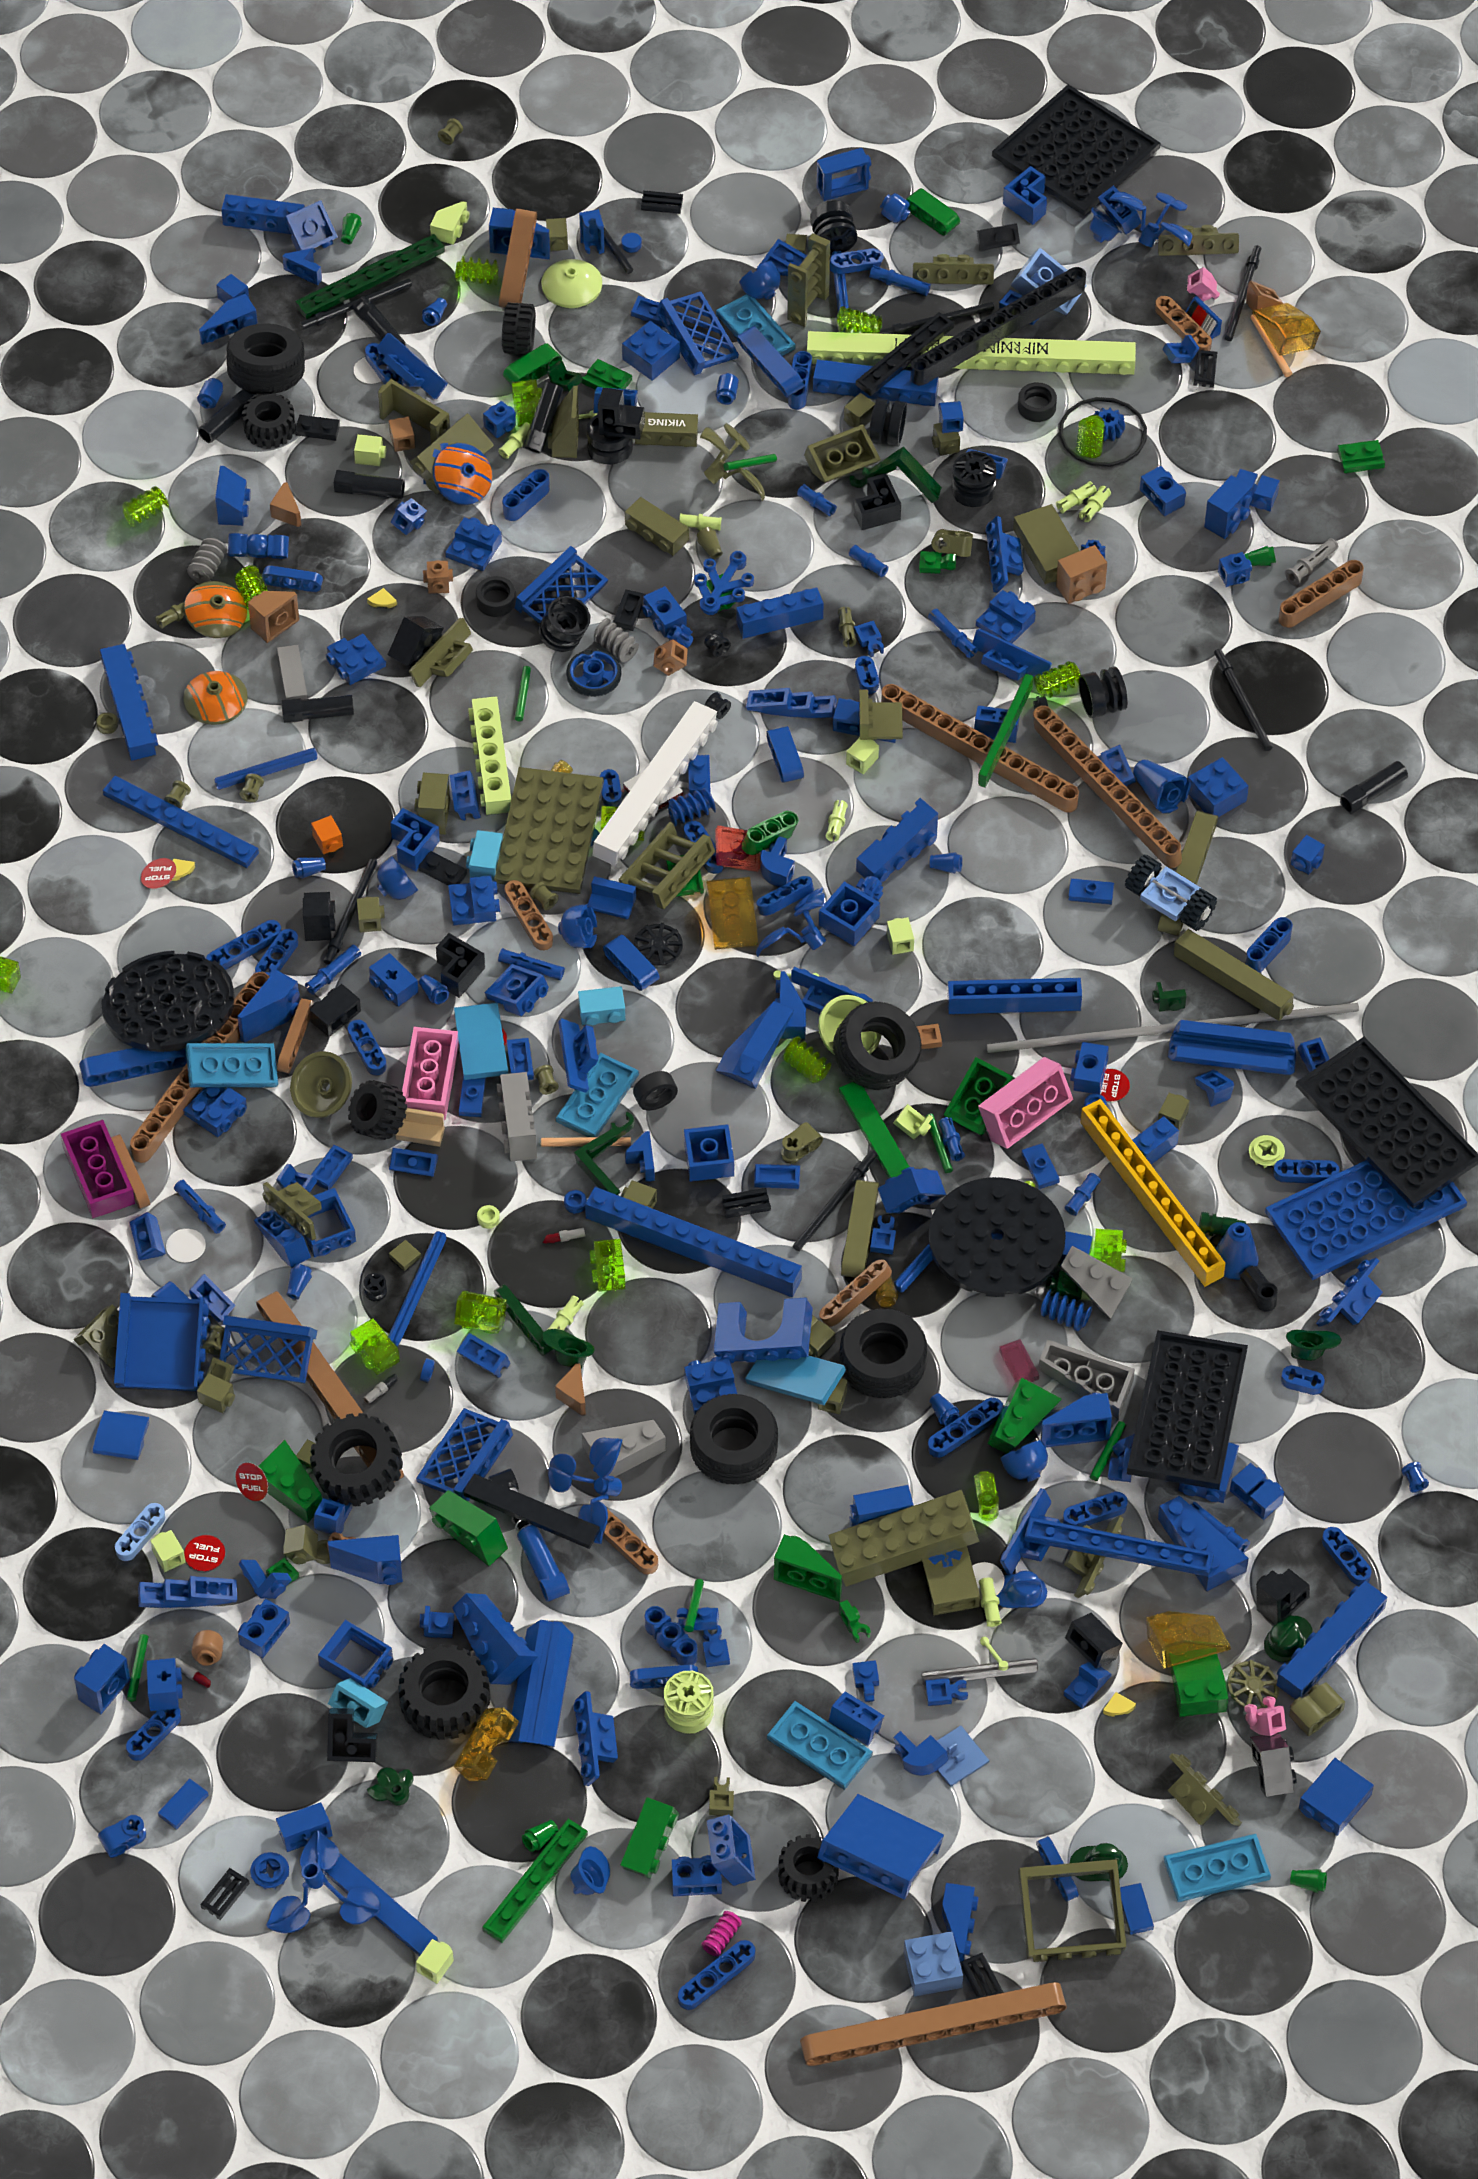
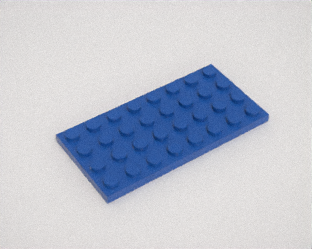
M1365 1160L1266 1207L1265 1213L1307 1274L1314 1280L1465 1208L1467 1201L1455 1184L1451 1182L1424 1202L1412 1208L1375 1168Z

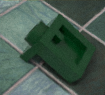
M1059 1270L1048 1278L1046 1289H1048L1047 1292L1051 1289V1296L1059 1292L1060 1296L1064 1297L1067 1295L1068 1299H1076V1302L1082 1298V1290L1064 1271Z

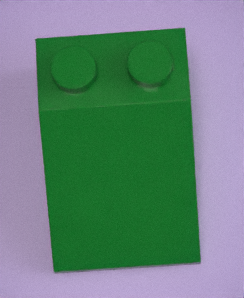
M975 1057L947 1107L944 1116L952 1118L956 1123L982 1136L987 1129L978 1105L1015 1078Z
M784 1534L774 1556V1580L840 1602L842 1596V1575L806 1541H803L798 1536Z
M1215 1646L1168 1651L1179 1717L1226 1712L1228 1694Z

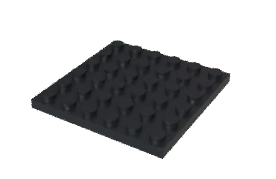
M1068 84L992 151V157L1018 174H1021L1030 166L1046 176V192L1085 216L1091 211L1092 207L1100 203L1098 199L1100 195L1113 185L1115 187L1119 186L1160 149L1161 143Z

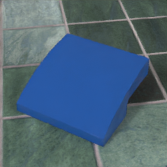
M104 1410L97 1430L93 1453L138 1460L144 1446V1437L149 1426V1417Z

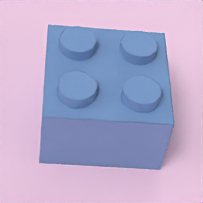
M952 1931L904 1940V1956L914 1997L962 1988L963 1974Z

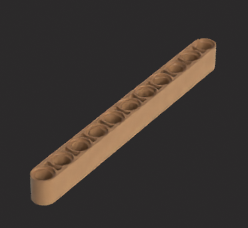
M888 684L882 688L881 702L902 703V721L983 765L993 744V739L897 685ZM1004 748L993 771L994 773L1064 812H1073L1077 809L1079 790L1076 786L1011 749Z
M1048 706L1037 707L1033 712L1034 727L1040 736L1165 866L1170 868L1179 866L1182 862L1180 842Z
M257 972L251 976L236 996L232 1013L227 1022L219 1031L202 1043H236L240 1038L238 1019L235 1018H238V1015L248 1004L247 1002H250L261 988L259 986H263L268 980L269 976L266 973ZM187 1064L131 1138L132 1157L136 1162H146L153 1156L184 1114L183 1109L203 1088L189 1086Z
M278 1291L256 1302L258 1310L265 1321L302 1326ZM278 1338L283 1347H285L286 1345L283 1342V1340L281 1338ZM298 1341L292 1346L297 1356L304 1351L306 1342ZM313 1342L306 1380L334 1419L337 1417L343 1419L346 1418V1414L353 1413L354 1416H358L359 1413H363ZM288 1349L287 1352L293 1360L294 1357ZM298 1362L295 1363V1364L297 1365V1367L299 1368V1370L301 1371V1367H300V1365L298 1364ZM369 1446L354 1447L366 1466L369 1467L375 1460L377 1450ZM402 1469L399 1470L400 1473H401V1476H400L399 1479H401V1478L404 1477V1473H403Z
M1054 1982L813 2033L801 2038L800 2043L806 2065L816 2066L1050 2016L1063 2012L1067 2006L1060 1983Z

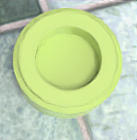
M491 1205L481 1207L477 1212L478 1224L486 1229L497 1226L500 1221L498 1209Z

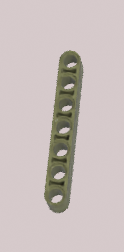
M1196 811L1182 852V862L1176 870V873L1196 885L1218 821L1217 815ZM1162 913L1158 924V931L1180 936L1184 924L1180 920L1181 916L1177 921H1174Z

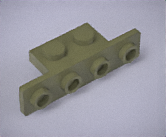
M1189 225L1182 226L1193 235L1189 247L1175 235H1160L1158 237L1159 256L1234 254L1239 252V234L1218 233L1217 228L1212 225H1203L1201 228H1193V226Z
M939 254L937 257H933V263L914 262L913 278L932 284L992 285L994 283V264H974L973 257L965 254L958 255V257Z
M459 618L409 670V674L417 687H421L433 674L448 677L473 651L471 644L464 642L471 635V631L464 618Z
M268 1182L263 1183L264 1192L262 1196L265 1203L271 1205L279 1215L284 1216L290 1225H294L299 1229L303 1236L306 1235L311 1241L315 1240L314 1223L307 1216L321 1210V1202L298 1182L290 1184L279 1191Z
M1118 1516L1111 1520L1105 1532L1120 1534L1124 1518ZM1088 1525L1083 1526L1084 1528L1092 1529ZM1074 1550L1070 1551L1064 1565L1082 1577L1074 1594L1076 1598H1080L1085 1594L1089 1595L1095 1587V1577L1104 1568V1556Z
M1173 1753L1169 1756L1184 1774L1168 1791L1199 1825H1203L1217 1810L1232 1825L1240 1826L1242 1824L1238 1818L1239 1813L1231 1805L1228 1807L1222 1801L1224 1797L1215 1788L1211 1790L1206 1784L1208 1781L1206 1777L1199 1771L1195 1772L1190 1767L1192 1763L1183 1754L1179 1756Z

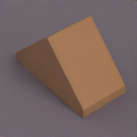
M1254 281L1248 283L1246 303L1254 314L1261 315L1284 304L1273 289Z
M285 482L270 503L271 517L299 527L301 526L300 511L288 483Z
M579 1363L575 1364L555 1386V1393L558 1400L580 1415H586L581 1365Z

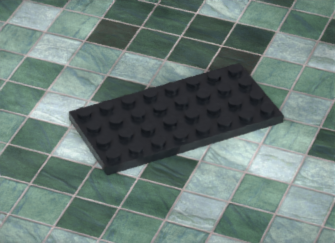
M1365 1036L1296 1081V1087L1412 1208H1415L1478 1165V1153Z
M1157 1330L1129 1458L1128 1475L1220 1490L1248 1345Z

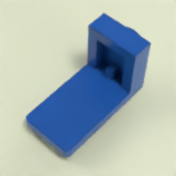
M241 1560L238 1563L243 1575L249 1580L255 1594L259 1598L276 1599L292 1581L288 1573H271L266 1577L256 1560Z

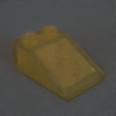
M1285 303L1252 311L1253 316L1279 356L1315 348L1321 331L1311 316L1296 307Z
M750 877L707 881V902L714 949L758 945Z
M1167 1611L1146 1617L1148 1640L1163 1668L1231 1650V1646L1214 1616Z

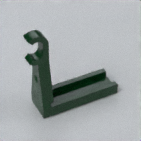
M904 446L870 470L864 467L862 475L865 477L858 480L854 475H851L849 479L852 486L861 488L867 485V478L892 472L898 467L931 503L938 500L940 490L942 489Z
M626 1112V1120H629L628 1123L622 1127H617L615 1123H611V1130L574 1152L576 1163L597 1187L616 1195L620 1194V1190L593 1160L634 1128V1117L629 1112Z

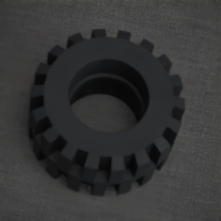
M507 303L502 324V349L504 354L526 355L532 351L536 324V312L533 304Z
M263 393L262 396L258 394L255 396V399H250L248 404H245L242 412L244 433L253 445L258 444V447L266 446V449H271L272 446L277 448L280 447V444L285 445L287 440L292 439V434H295L296 427L294 408L288 399H284V396H276V393L271 395Z
M368 1080L360 1084L359 1089L354 1091V1096L350 1099L351 1104L348 1106V1111H350L348 1119L351 1120L350 1125L354 1128V1131L360 1135L380 1140L390 1139L393 1137V1134L396 1135L399 1132V1127L402 1128L404 1124L403 1120L406 1119L405 1110H407V1104H405L406 1098L403 1096L402 1090L398 1089L397 1086L376 1080Z
M806 1834V1838H801V1835L797 1836L795 1842L789 1840L787 1847L783 1846L781 1855H779L778 1877L780 1885L784 1886V1891L787 1894L791 1892L792 1898L797 1899V1897H800L802 1902H806L807 1899L815 1902L817 1897L824 1899L826 1892L831 1894L838 1882L839 1868L817 1858L822 1844L821 1836L816 1835L815 1838H811V1834ZM812 1861L820 1865L822 1870L814 1875H804L798 1872L795 1867L802 1862Z

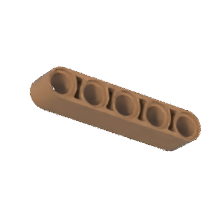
M516 209L499 297V307L505 308L508 302L522 303L537 222V212L523 209Z
M1350 560L1283 601L1280 605L1279 623L1283 627H1293L1358 587L1362 582L1363 564L1358 560Z

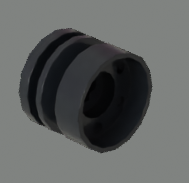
M833 200L819 204L813 209L810 214L812 230L814 234L830 240V255L834 251L844 253L857 242V231L848 204L843 201Z
M970 451L961 454L955 460L952 474V494L957 502L968 507H981L993 499L996 488L997 469L992 457L983 452Z
M570 596L558 597L552 601L539 624V635L543 643L550 649L559 652L571 651L577 647L590 624L591 615L586 605L577 598Z
M1116 666L1109 667L1108 670L1101 669L1100 677L1096 672H1089L1079 676L1080 697L1089 718L1105 715L1106 708L1111 713L1116 712L1117 709L1120 711L1126 710L1128 705L1127 690L1121 672Z

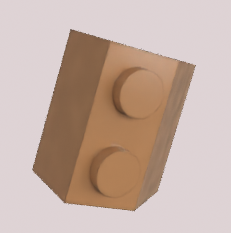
M263 591L248 602L251 629L267 643L299 621L298 600L295 592Z

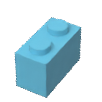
M477 830L476 837L472 838L470 843L472 854L467 856L466 869H469L470 878L491 876L492 881H494L503 833Z
M622 986L578 991L582 1025H596L607 1022L617 1023L626 1020Z
M349 1678L336 1684L328 1704L333 1708L354 1709V1721L368 1728L380 1722L388 1701Z

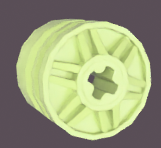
M682 1671L674 1674L667 1681L664 1688V1716L674 1730L685 1734L696 1733L704 1730L710 1724L714 1715L713 1686L710 1680L696 1671Z

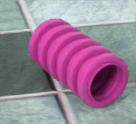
M731 1911L723 1912V1917L719 1918L718 1923L714 1925L710 1934L706 1936V1940L702 1942L703 1949L712 1956H720L721 1951L726 1947L725 1945L729 1943V1939H732L734 1936L733 1933L737 1932V1927L742 1925L741 1919Z

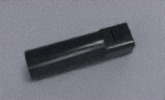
M362 296L352 306V309L380 342L387 333H391L403 345H406L403 338L370 299Z
M545 382L523 448L538 454L542 453L564 390L562 387Z
M244 389L239 391L232 397L231 401L198 428L201 438L207 443H212L242 417L245 404H248V400L255 399L257 394Z
M336 470L333 482L334 492L346 494L356 493L403 499L405 491L404 479L357 474L351 471Z
M352 695L282 700L284 723L354 715Z
M1395 761L1362 783L1342 793L1340 804L1350 814H1353L1367 805L1368 802L1407 779L1408 772L1405 766L1400 761Z

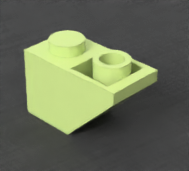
M460 202L438 210L430 224L431 235L435 234L441 242L454 245L457 237L460 238L462 234L463 224L467 223L470 213L467 211V202Z

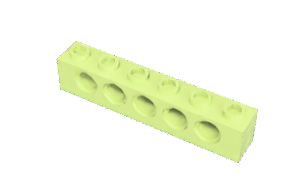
M497 697L472 699V708H468L469 720H474V725L470 726L471 736L476 738V742H473L474 755L479 757V759H475L476 772H481V776L477 777L478 788L483 789V794H480L481 807H485L486 815L509 813L511 794Z

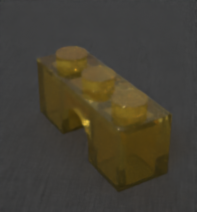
M504 1707L487 1708L454 1768L468 1781L487 1780L498 1761L490 1754L491 1751L500 1742L509 1741L519 1721Z

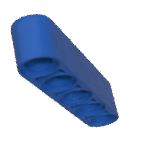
M752 326L736 337L742 349L785 397L788 398L805 387L799 374L755 326Z
M129 1048L85 1058L79 1063L83 1083L85 1086L93 1087L184 1067L187 1064L186 1048L167 1052Z

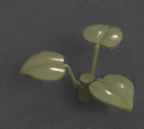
M725 423L724 429L735 440V444L729 450L721 437L712 428L706 427L702 431L700 438L711 442L720 450V453L711 466L704 471L705 476L713 484H716L722 477L726 480L733 474L741 473L756 489L763 501L765 499L764 487L749 470L739 468L727 473L723 467L725 460L738 445L745 451L750 449L747 440L734 427Z

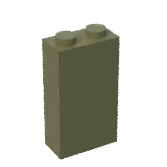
M1050 504L1014 517L1013 531L1017 538H1020V543L1044 584L1056 582L1058 560L1080 550L1055 508Z

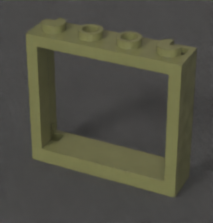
M1117 1859L1022 1867L1018 1870L1027 1959L1033 1958V1962L1048 1961V1957L1057 1956L1058 1960L1072 1959V1955L1082 1954V1958L1096 1957V1953L1106 1952L1107 1956L1120 1955L1121 1951L1126 1949ZM1109 1873L1116 1942L1035 1949L1027 1880Z

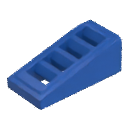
M1321 1037L1300 1043L1297 1048L1309 1073L1316 1069L1315 1066L1329 1060ZM1316 1050V1053L1310 1054L1309 1051ZM1320 1057V1060L1313 1062V1058Z

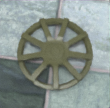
M1249 1660L1236 1664L1230 1671L1227 1679L1228 1690L1232 1698L1242 1707L1251 1704L1252 1697L1257 1696L1261 1705L1257 1707V1710L1267 1708L1263 1704L1261 1692L1274 1697L1275 1700L1278 1698L1279 1687L1276 1685L1277 1679L1270 1670V1667ZM1249 1666L1250 1676L1243 1671L1242 1667ZM1254 1667L1263 1670L1257 1677L1255 1676ZM1237 1671L1245 1680L1232 1678V1676ZM1266 1673L1271 1678L1270 1681H1261ZM1231 1683L1242 1685V1689L1233 1692ZM1274 1685V1693L1265 1689L1264 1686ZM1242 1693L1248 1695L1246 1704L1241 1702L1237 1696Z

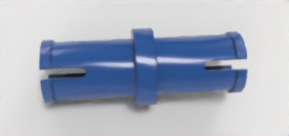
M803 484L798 489L797 495L809 502L812 508H818L829 517L835 513L837 506L825 499L822 493H816L806 484Z
M857 545L850 549L849 556L861 563L863 568L870 569L880 577H884L888 572L889 567L876 559L874 554L867 553Z
M942 1118L938 1124L944 1136L943 1143L948 1147L951 1160L960 1161L965 1157L960 1144L961 1137L955 1130L952 1118Z
M1089 1173L1081 1186L1076 1187L1073 1197L1065 1206V1210L1069 1214L1076 1216L1084 1203L1091 1199V1193L1101 1181L1096 1174Z

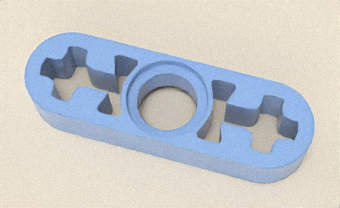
M158 1503L147 1505L115 1544V1551L120 1560L130 1561L135 1558L161 1527L166 1519L165 1510L162 1505ZM157 1512L159 1513V1517L153 1516L152 1519H151V1516H150L151 1513H152V1514H156ZM137 1528H145L147 1530L144 1536H136L134 1531ZM130 1545V1551L125 1550L122 1552V1547L127 1548Z

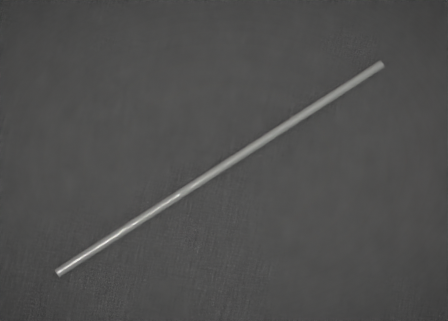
M1358 1003L1296 1009L1292 1010L1288 1016L1285 1015L1281 1020L1359 1011ZM1266 1013L1199 1020L1196 1022L1233 1026L1277 1020ZM1177 1023L987 1044V1053L1171 1033L1174 1031Z

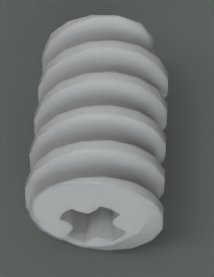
M215 538L204 539L187 568V573L191 579L198 584L211 581L210 579L213 578L214 572L218 569L217 566L220 565L224 554L228 551L227 546Z
M609 618L603 619L595 629L594 641L603 648H606L609 653H612L621 662H627L632 659L639 648V644L635 643V638L633 636L629 637V634L623 632L621 627L617 628L615 623L610 624L611 620Z

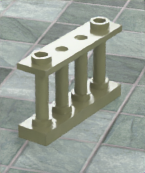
M814 233L808 238V255L800 266L792 263L788 265L787 320L803 327L807 325V308L816 297L826 300L829 296L830 240Z
M669 822L618 880L620 883L636 886L638 889L652 893L657 907L665 909L715 853L711 838L703 834L697 842H692L678 837L674 824ZM673 844L689 849L683 857L667 852ZM660 858L676 864L671 871L654 866ZM647 873L663 878L657 886L642 881Z

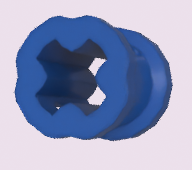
M1420 1462L1409 1463L1401 1470L1402 1474L1409 1481V1489L1412 1493L1422 1491L1429 1486L1428 1479L1424 1478L1421 1471L1422 1466Z

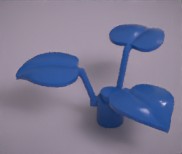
M1117 192L1110 197L1109 201H1118L1135 210L1142 211V222L1139 229L1142 233L1138 239L1141 244L1153 247L1160 234L1167 230L1182 240L1188 247L1190 246L1193 237L1190 231L1173 223L1162 222L1160 224L1170 206L1178 211H1185L1188 206L1184 202L1176 200L1171 195L1161 192L1157 193L1156 198L1166 205L1155 224L1149 222L1148 225H1145L1146 206L1142 205L1143 202L1140 199L1126 192Z
M823 887L803 897L794 907L796 911L794 916L796 917L803 913L809 924L802 929L803 935H799L790 928L781 927L761 941L756 951L757 957H759L763 949L787 933L798 938L801 943L806 941L812 950L825 943V937L815 926L808 912L811 909L825 906V894L822 892Z
M602 1437L592 1444L589 1458L591 1464L594 1465L593 1471L600 1476L596 1480L573 1475L576 1469V1462L568 1454L555 1455L551 1459L548 1468L549 1483L556 1492H566L571 1486L572 1479L594 1484L595 1491L601 1496L591 1499L590 1505H583L578 1518L600 1527V1532L594 1541L597 1544H602L603 1533L608 1521L607 1507L600 1501L603 1499L608 1500L609 1496H618L622 1490L620 1479L609 1476L616 1464L623 1441L618 1438Z
M317 1830L305 1845L300 1857L301 1874L305 1880L302 1884L304 1888L303 1901L301 1902L296 1896L281 1898L274 1905L266 1926L270 1930L279 1933H292L302 1929L311 1917L310 1911L305 1907L308 1903L309 1887L313 1889L321 1888L323 1885L328 1887L344 1902L340 1908L343 1920L353 1925L362 1924L376 1916L381 1910V1904L377 1896L367 1888L354 1887L348 1892L347 1898H345L328 1882L322 1870H331L339 1861L340 1852L334 1842Z

